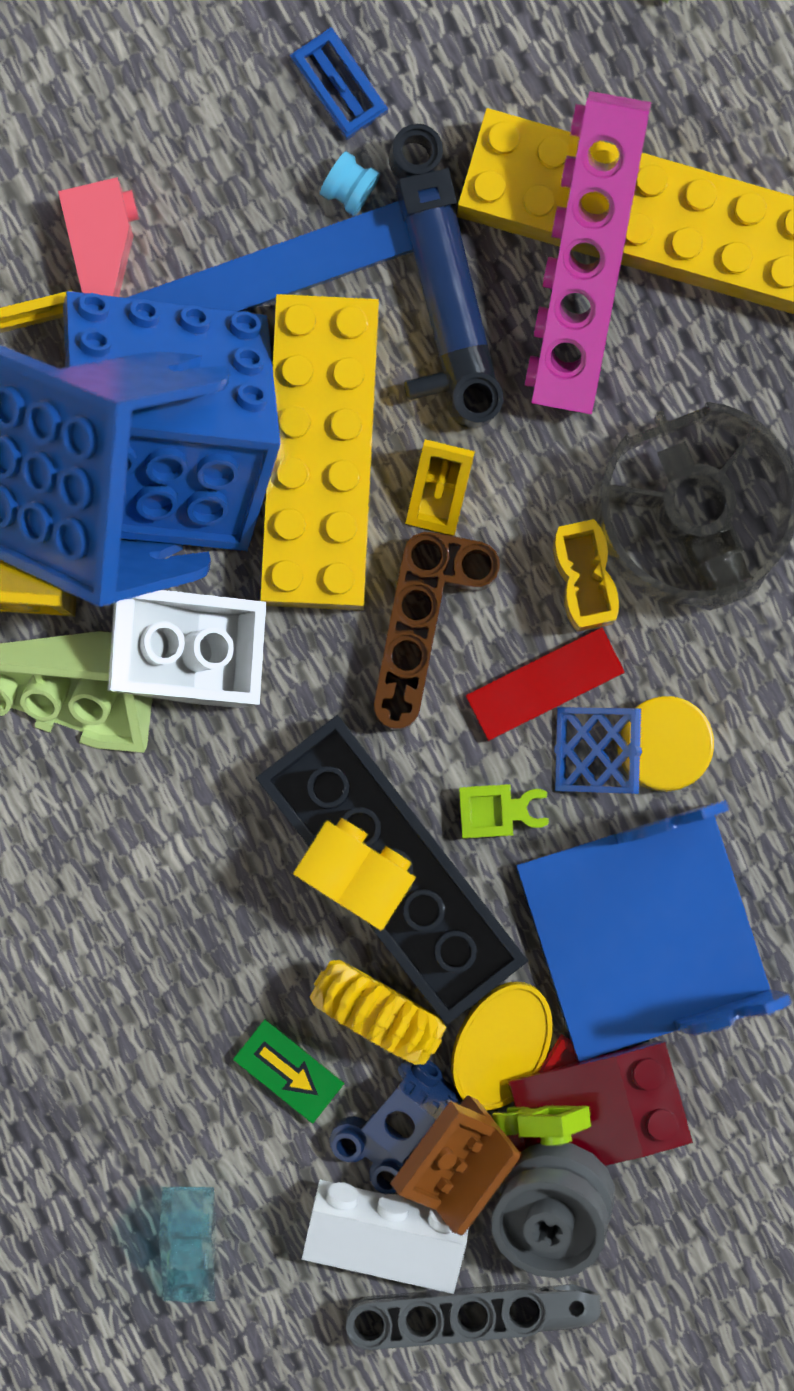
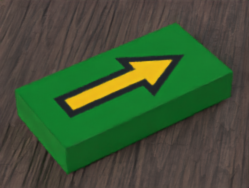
M264 1019L233 1058L237 1064L312 1124L345 1084L343 1080L267 1019Z

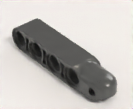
M524 1283L455 1289L454 1294L436 1290L367 1296L358 1299L351 1305L347 1312L346 1331L351 1342L365 1350L528 1337L538 1332L579 1329L595 1323L602 1311L600 1294L574 1284L534 1287ZM529 1297L535 1300L538 1304V1311L534 1318L526 1322H519L511 1317L509 1314L510 1306L517 1298ZM470 1301L479 1302L487 1310L484 1321L476 1326H467L458 1319L460 1307ZM580 1301L581 1306L578 1309L573 1310L569 1308L572 1302ZM426 1306L431 1309L436 1317L433 1325L423 1331L411 1328L406 1321V1316L412 1308ZM367 1310L375 1311L383 1318L384 1326L377 1334L365 1335L359 1332L355 1326L354 1321L357 1315Z

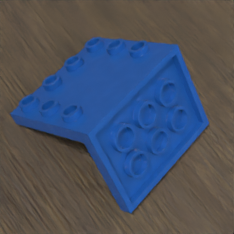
M66 291L63 304L66 368L140 353L177 352L201 355V366L195 368L228 366L230 372L229 384L225 389L218 392L132 410L121 538L248 551L280 447L267 315Z

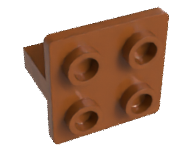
M466 1096L460 1105L452 1101L447 1104L390 1184L399 1196L436 1210L453 1233L462 1236L520 1158V1152L478 1099Z

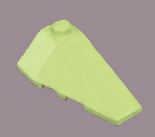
M97 631L0 643V716L7 714L13 708L37 719L35 728L51 733L54 723H58L83 732L79 743L99 749L144 753L148 744L152 697L108 691L112 632Z

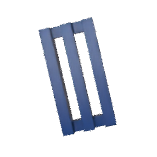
M332 27L290 54V59L346 140L353 137L362 128L368 127L377 118H381L388 113L387 106ZM329 43L372 105V108L366 112L321 48ZM311 54L356 117L350 123L306 61V58Z

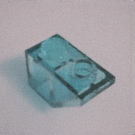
M163 1187L159 1244L164 1301H180L183 1303L215 1301V1188Z

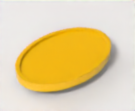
M525 982L505 983L482 997L466 1016L456 1036L451 1058L453 1083L463 1100L466 1096L476 1098L486 1111L506 1106L513 1101L508 1081L537 1073L543 1065L552 1038V1015L548 1002L537 988Z

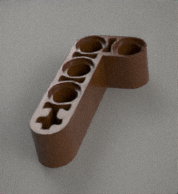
M421 532L413 535L407 541L403 552L374 700L375 715L385 728L404 730L417 720L444 586L468 591H482L489 588L495 582L500 569V559L497 552L490 545L481 541L434 532ZM422 544H430L436 547L441 555L440 563L431 570H422L412 561L411 555L413 551ZM471 554L485 556L491 565L490 573L481 580L468 578L462 570L463 560ZM412 594L424 595L431 604L430 614L422 620L409 619L402 610V603L407 596ZM403 643L415 645L422 655L420 664L410 671L399 669L392 660L394 649ZM388 674L402 681L418 680L417 689L406 685L404 703L412 706L411 713H402L399 721L391 720L390 711L382 708L384 700H393L396 690V683L386 684Z

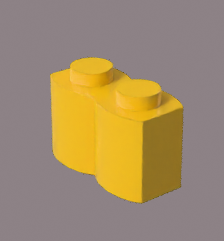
M594 519L559 526L554 537L553 556L558 572L567 582L564 590V607L569 622L577 632L612 625L618 615L619 597L613 579L605 570L608 559V547L601 527Z
M343 818L339 820L336 826L326 821L293 872V875L382 931L416 878L407 872L411 862L386 846L381 854L375 852L363 844L368 834Z

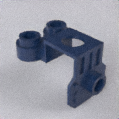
M403 1059L397 1068L402 1081L379 1110L373 1113L367 1121L356 1116L343 1118L330 1135V1148L338 1159L345 1162H358L366 1157L373 1163L369 1171L370 1181L374 1188L382 1194L397 1195L398 1193L390 1184L391 1182L382 1177L381 1172L389 1171L396 1176L408 1160V1155L423 1139L447 1104L452 1101L460 1105L463 1101L456 1088L442 1078L440 1069L430 1060L426 1064L415 1065ZM395 1111L408 1114L414 1122V1133L404 1138L386 1123L387 1116ZM341 1139H351L355 1143L356 1149H348L342 1144Z

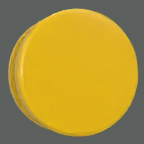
M673 696L655 697L636 706L635 708L641 709L640 747L642 748V754L640 756L639 785L653 791L668 792L685 788L697 781L707 770L714 752L713 731L703 712L689 701ZM630 721L619 732L628 745L630 744L631 734ZM617 744V753L619 756L623 750ZM629 757L622 763V767L628 776L630 770Z

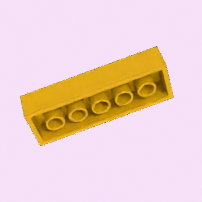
M276 294L273 376L280 447L266 489L260 601L266 602V606L364 611L379 299Z

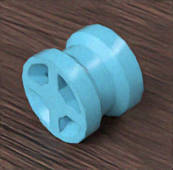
M345 151L326 177L321 187L320 195L327 200L337 199L344 204L346 212L355 216L372 193L381 173L372 167L364 169L356 164L355 156Z

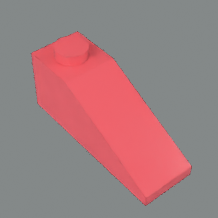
M118 177L58 191L82 293L119 297L133 240L130 222L139 220L133 191L123 192Z

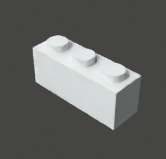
M319 1180L302 1260L454 1294L466 1248L469 1228L464 1235L460 1236L449 1229L436 1210L395 1194H381L355 1188L347 1183Z

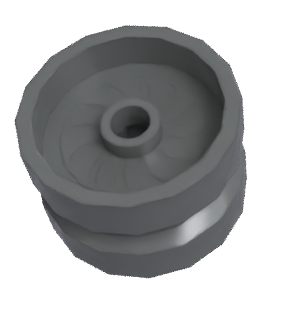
M539 1143L530 1145L521 1151L519 1160L501 1184L500 1194L492 1213V1234L500 1252L514 1266L535 1276L558 1279L577 1275L594 1264L604 1248L608 1223L611 1220L614 1208L615 1185L608 1169L593 1153L571 1143L551 1146Z

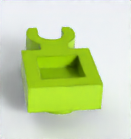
M510 784L459 787L462 839L513 836V821L521 820L522 823L531 828H541L549 824V818H533L527 810L528 804L532 799L547 798V791L532 789L525 792L520 799H511Z
M543 1106L538 1109L509 1107L507 1108V1113L492 1114L493 1120L505 1135L519 1134V1137H540L541 1144L547 1146L570 1143L572 1141V1134L591 1127L589 1106Z

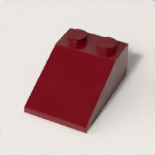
M650 1040L581 1062H572L508 1081L515 1107L538 1109L543 1106H589L591 1127L572 1134V1141L570 1143L593 1153L605 1166L646 1157L693 1143L666 1042ZM523 1137L526 1148L530 1145L541 1143L540 1137Z

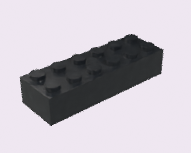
M338 714L256 777L257 781L308 847L311 846L326 821L336 826L339 820L343 818L368 834L363 844L375 852L381 854L386 846L411 862L407 872L416 878L383 930L380 931L371 924L369 926L446 1025L528 962L525 955Z

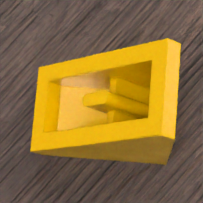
M427 439L424 440L405 524L455 536L475 451Z

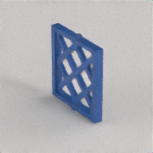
M557 707V741L554 748L556 753L555 791L639 794L640 756L642 754V748L640 747L641 709ZM574 714L593 715L583 726ZM605 715L623 716L613 726ZM568 720L578 731L569 743L566 742ZM598 721L608 731L599 743L589 733ZM630 721L631 734L630 744L628 745L619 732ZM582 739L592 749L583 761L573 750ZM613 739L623 750L614 762L603 751ZM567 756L577 767L568 778L565 777ZM597 757L607 767L598 779L588 769ZM629 757L630 770L629 780L627 781L618 768ZM583 774L591 786L573 785V783ZM613 775L622 787L603 785Z

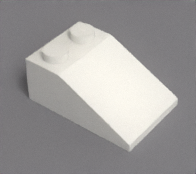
M164 590L115 602L108 691L222 707L242 708L259 705L266 602Z

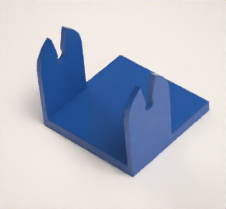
M0 345V560L99 607L194 582L205 577L210 570L211 564L209 551L171 556L183 550V545L132 539L121 540L131 415L134 409L211 394L225 389L229 384L230 372L228 366L195 368L201 366V355L177 352H150L58 369Z
M727 800L707 804L515 865L578 1062L674 1031L689 1035H699L732 1027L737 1019L747 1016L769 1015L792 1004L788 992L770 989L717 825L715 815L730 810Z

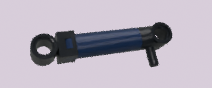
M410 124L402 128L396 135L389 152V166L393 174L399 179L395 192L403 221L407 223L442 372L406 380L404 382V390L409 400L448 392V410L452 418L461 426L480 428L487 425L500 412L504 402L503 390L496 380L456 216L455 206L457 200L449 168L436 171L443 155V143L439 134L433 128L424 124ZM410 143L422 145L428 153L429 160L421 165L409 163L403 155L402 148ZM476 388L486 394L488 399L487 410L482 413L469 411L463 403V393L465 390Z

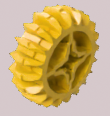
M342 960L330 961L314 982L315 987L309 997L317 1009L353 1032L415 1065L426 1064L442 1042L441 1037L446 1026L441 1018L398 991Z

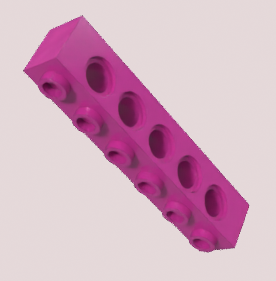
M589 91L586 105H575L570 135L580 137L576 157L567 155L561 187L570 188L567 208L557 206L552 237L561 239L558 258L548 257L543 281L544 288L552 289L549 308L539 306L534 330V337L543 338L540 357L530 355L525 386L534 387L532 404L592 415L651 102ZM600 140L610 141L617 147L619 157L611 163H600L591 155V145ZM599 192L607 198L609 208L601 214L589 213L583 208L581 198L586 193ZM579 243H590L597 248L600 258L592 264H582L574 258L571 249ZM579 293L588 299L591 307L584 313H572L565 308L562 299L568 294ZM561 343H571L579 349L581 357L574 362H563L555 355L554 348Z

